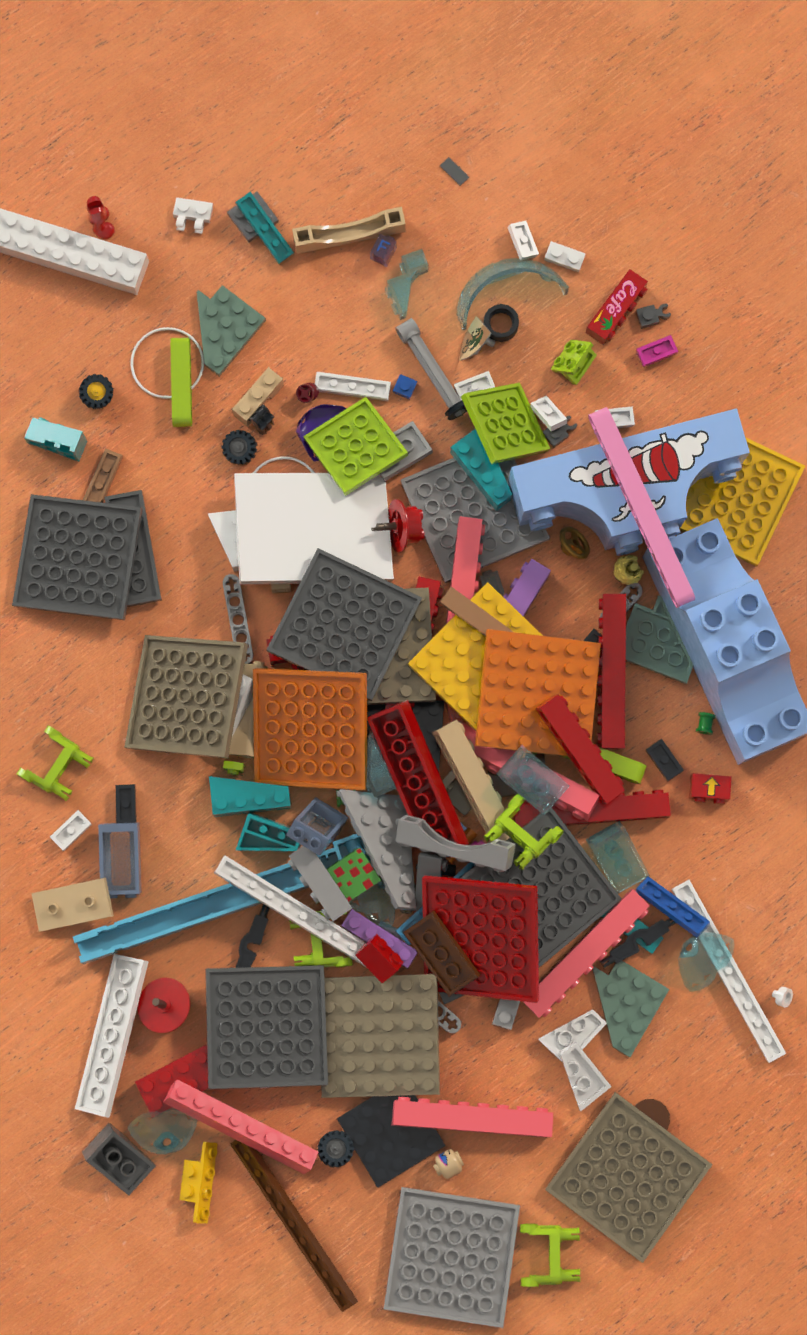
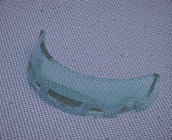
M519 258L500 260L485 266L467 282L458 301L457 317L462 330H465L469 309L478 293L488 284L523 272L538 273L545 281L557 282L561 287L563 295L568 294L569 286L553 269L537 261L529 259L520 261Z

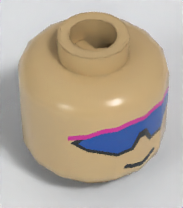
M448 1149L436 1156L435 1161L437 1164L433 1166L438 1176L443 1175L445 1179H449L462 1172L464 1163L458 1151L454 1152L452 1149Z

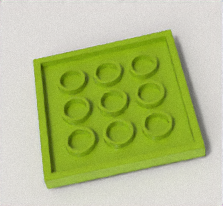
M520 383L468 392L461 396L491 464L545 453L550 450Z
M364 397L303 436L305 442L345 496L408 456L407 450L367 397Z

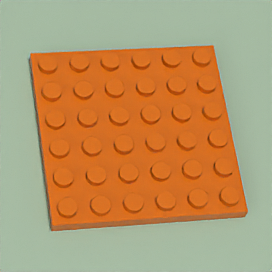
M487 629L475 746L568 756L535 709L557 694L566 699L568 709L579 718L578 723L589 732V739L592 740L601 643Z
M253 669L254 782L283 786L366 790L367 673Z

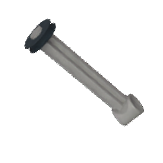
M411 318L395 327L401 341L409 345L449 408L445 412V416H448L447 419L454 420L465 414L467 410L463 401L459 398L420 337L421 332L416 322Z

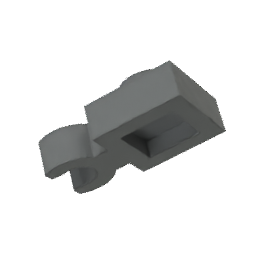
M654 304L636 309L641 329L659 324V318L669 319L671 313L664 314L662 312L663 309L668 308V304H662L658 309H655Z
M571 416L566 417L567 422L571 420ZM575 423L573 426L566 424L553 431L547 428L543 431V434L552 447L555 448L569 437L567 431H574L577 428V424Z

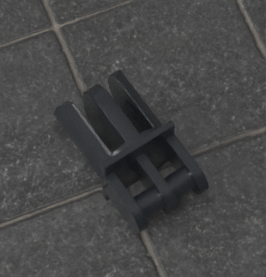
M262 404L248 421L254 424L260 434L264 435L267 434L265 429L270 431L272 428L271 424L274 425V416Z

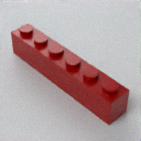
M559 694L553 695L535 708L591 790L599 794L600 803L608 804L625 791L623 781L619 776L614 775L611 764L602 758L600 748L591 742L589 732L580 726L577 715L574 712H570L566 699L563 696H559Z

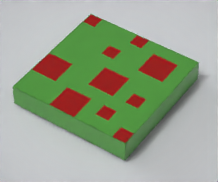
M360 847L327 868V871L348 902L381 881Z

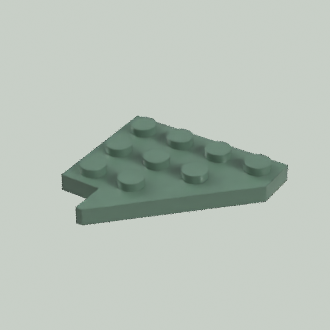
M223 285L211 299L201 291H197L204 364L219 377L266 321L264 316Z
M658 596L653 610L635 603L626 625V661L687 684L694 665L662 597Z
M624 961L615 964L609 975L594 967L593 974L612 1047L631 1057L670 989Z

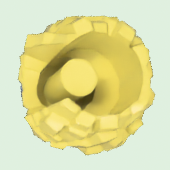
M629 554L617 559V562L614 564L613 573L619 582L630 585L640 580L644 571L638 566V557Z

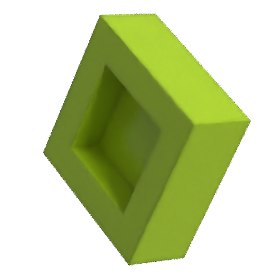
M224 760L223 769L227 771V774L239 775V773H244V763Z

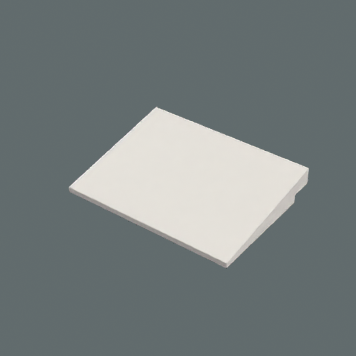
M329 473L234 474L239 585L300 584L317 548L388 582L393 581L390 530H371V528L376 527L377 523H389L386 481L383 480L380 474L346 496Z

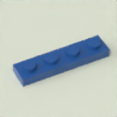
M649 876L636 888V892L643 899L696 938L710 925L709 920Z

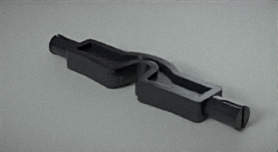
M264 904L260 914L255 915L250 931L240 942V957L235 968L251 967L257 956L247 946L249 943L257 945L262 943L268 923L266 917L270 909L268 906L266 908Z
M671 918L666 921L661 919L647 929H638L632 932L626 938L625 943L610 951L609 956L601 960L600 963H605L602 965L605 968L613 962L617 964L625 958L638 953L640 949L636 943L637 938L642 939L649 946L659 937L669 932V927L676 924V922L670 923L672 921Z

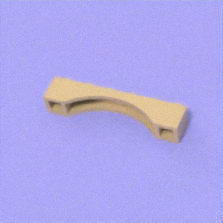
M402 207L383 210L368 218L350 223L329 226L308 225L293 228L292 231L296 252L299 254L406 232V223Z

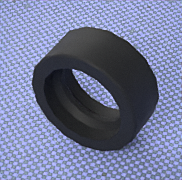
M498 304L488 309L483 324L492 333L489 338L497 342H505L513 338L517 333L519 318L512 307ZM503 313L511 318L512 327L509 331L498 333L491 328L490 320L495 314Z

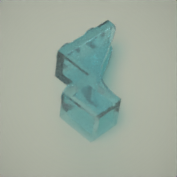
M422 249L401 256L399 267L403 275L387 280L385 292L388 298H392V310L394 315L398 314L400 320L407 316L413 281L418 276L429 271V265Z

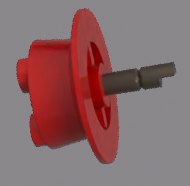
M394 499L388 508L389 523H377L376 527L371 528L372 531L390 530L391 546L394 551L401 553L405 550L407 543L417 544L420 540L424 539V530L422 528L423 511L422 509H417L416 506L405 507L399 499Z

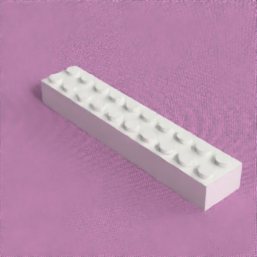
M0 208V253L131 294H138L149 264L146 253Z

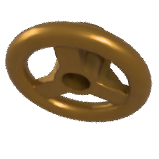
M566 526L562 528L559 534L562 551L576 559L587 558L590 548L583 534L573 527ZM566 532L571 533L570 539L565 538ZM578 538H579V540L581 541V543L583 544L584 549L581 547V545H580V543H579V541H578Z

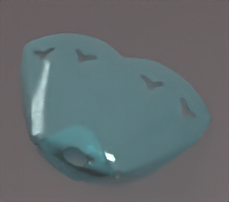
M378 875L381 879L380 882L349 901L354 911L364 913L368 920L380 927L389 928L393 926L395 908L390 896L384 889L386 886L381 876ZM358 900L360 905L358 906L357 903H353V901ZM372 913H378V919Z
M703 932L699 938L693 935L683 943L678 957V967L683 983L689 991L693 992L704 989L713 982L717 971L725 967L733 955L734 939L722 934ZM689 944H692V949L690 951H686V947ZM725 956V958L722 959L721 963H719L720 957Z
M169 1109L162 1113L148 1112L137 1117L128 1126L130 1135L145 1150L157 1154H168L179 1151L187 1145L197 1126V1119H188L185 1116L187 1114L177 1109ZM166 1138L171 1140V1144L168 1146L163 1144V1140Z

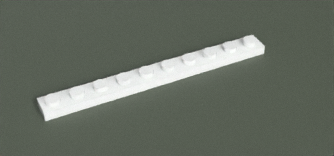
M224 856L214 874L365 966L355 954L366 942L332 921L327 920L324 916L229 857Z
M690 880L672 888L671 890L677 898L710 921L708 928L698 938L767 1062L770 1063L785 1055L784 1048Z

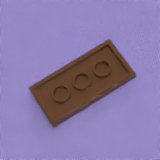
M432 911L403 932L432 974L436 976L449 997L480 976V973L435 911Z

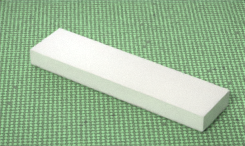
M317 372L315 385L318 387L319 392L359 398L367 397L368 399L387 402L389 399L391 382L324 372Z

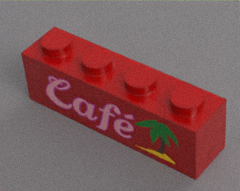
M629 269L591 320L585 333L602 345L607 340L610 342L616 334L615 329L618 326L621 327L626 321V314L628 312L632 313L637 306V299L639 297L643 298L648 291L646 288L648 281Z

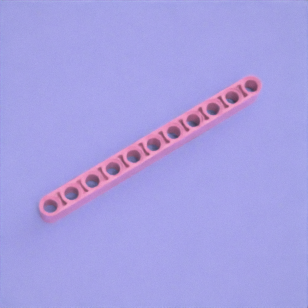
M606 407L589 414L591 426L675 607L678 608L694 601L695 595L609 409Z

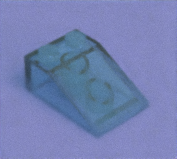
M370 727L366 788L369 793L372 792L374 797L396 789V786Z
M521 745L497 772L501 780L543 815L548 812L570 786L524 745Z
M620 821L585 839L605 877L617 893L650 876L628 832Z

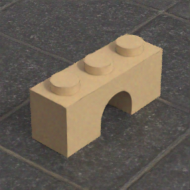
M268 367L232 409L233 415L249 427L251 424L248 421L249 418L267 399H273L284 386L283 378Z

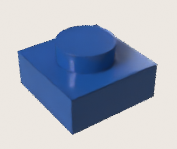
M400 374L393 393L410 400L417 381Z

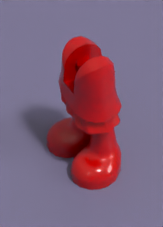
M92 196L87 200L86 208L90 214L89 222L94 224L92 231L99 238L109 239L115 233L113 224L105 222L109 217V210L103 205L99 197Z

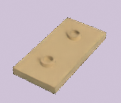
M106 878L31 893L39 932L114 916Z

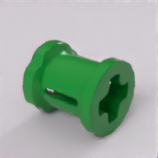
M699 712L698 716L700 719L696 732L712 735V724L716 715Z

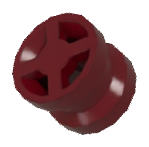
M311 382L300 385L296 390L298 400L303 403L314 401L319 395L318 387Z

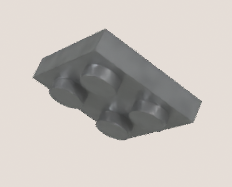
M255 192L253 196L273 224L279 223L278 218L260 194ZM237 205L227 211V215L248 243L258 237Z

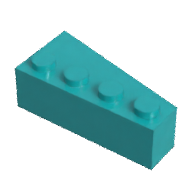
M476 429L451 446V455L496 511L512 500V492L499 464H491Z
M209 776L214 817L291 809L288 786Z

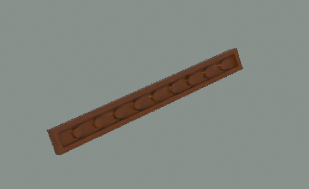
M238 1140L233 1141L230 1145L341 1312L355 1305L358 1300L263 1157L257 1150Z

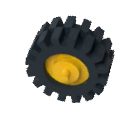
M101 374L87 376L79 388V397L82 403L87 405L88 408L91 407L93 409H101L107 406L113 397L112 383Z

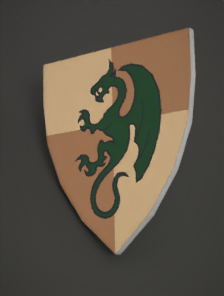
M477 316L463 339L460 361L468 359L474 354L477 355L484 344L490 347L495 345V340L489 338L492 333Z

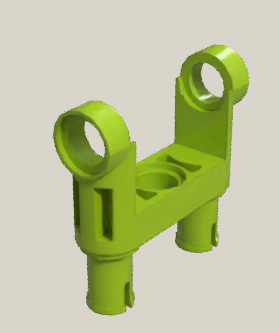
M48 725L44 732L53 741L64 747L44 779L21 767L16 774L29 783L32 782L47 793L53 792L67 801L69 797L63 792L71 796L73 790L59 783V779L72 760L88 768L90 764L84 759L92 763L94 758L81 751L79 745Z
M518 793L509 802L508 808L495 820L494 826L484 835V839L487 842L489 840L491 842L498 839L503 833L508 835L524 849L521 855L513 861L516 867L520 865L519 869L523 870L532 859L538 858L550 844L556 843L564 830L556 826L554 829L551 828L539 842L512 820L525 801V798Z
M316 911L320 915L324 916L321 911ZM295 923L290 924L291 930L302 928ZM311 934L313 952L310 955L294 956V962L302 961L294 963L295 966L324 965L325 968L353 965L352 958L350 957L324 958L322 940Z
M520 1224V1233L549 1235V1275L521 1277V1286L536 1287L539 1285H560L562 1282H580V1276H572L580 1275V1269H562L560 1267V1243L562 1240L579 1241L580 1235H571L580 1234L579 1228H561L559 1225Z

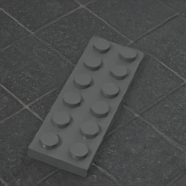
M142 490L104 497L105 503L135 506L143 509L127 607L162 601Z

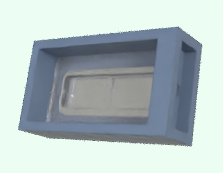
M315 797L295 818L286 836L320 856L341 832L348 817Z
M139 822L99 824L100 879L106 878L110 899L117 898V895L125 894V898L137 897V894L142 892Z

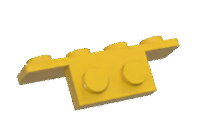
M203 1142L201 1161L184 1160L179 1200L195 1202L193 1223L207 1224L210 1216L209 1209L217 1156V1143Z

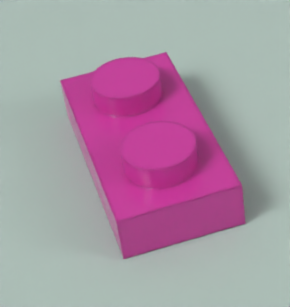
M669 335L637 348L636 352L642 366L646 367L678 354V349L672 336Z

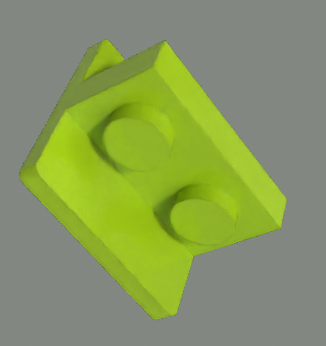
M570 340L564 346L560 356L555 359L551 370L561 373L572 384L577 385L597 356L591 349L593 344L586 341Z

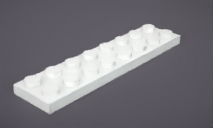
M117 954L113 956L75 1106L77 1110L110 1118L149 961Z

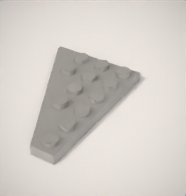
M340 789L337 791V796L341 797L346 807L345 812L350 817L357 836L361 837L366 847L365 851L370 857L377 875L381 876L386 886L384 889L390 896L394 908L400 910L416 909L411 847L402 846V843L395 842L398 821L403 816L408 815L400 796Z

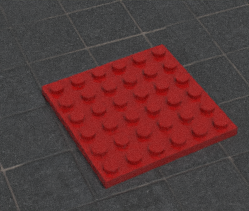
M424 875L422 877L423 918L432 911H435L480 973L478 978L454 994L537 1003L539 1001L538 886ZM424 962V974H432ZM437 980L438 992H445Z

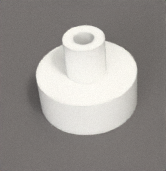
M781 987L778 991H773L772 997L775 998L778 1006L786 1008L792 1001L793 991L787 987Z

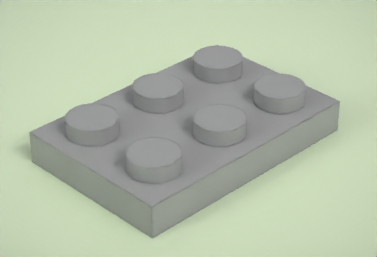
M413 421L393 432L407 450L408 456L380 473L384 481L433 453L432 448Z

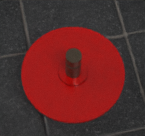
M159 978L150 982L141 992L138 1002V1014L141 1022L149 1030L157 1033H168L179 1028L186 1020L190 1010V997L187 989L179 981L172 978Z

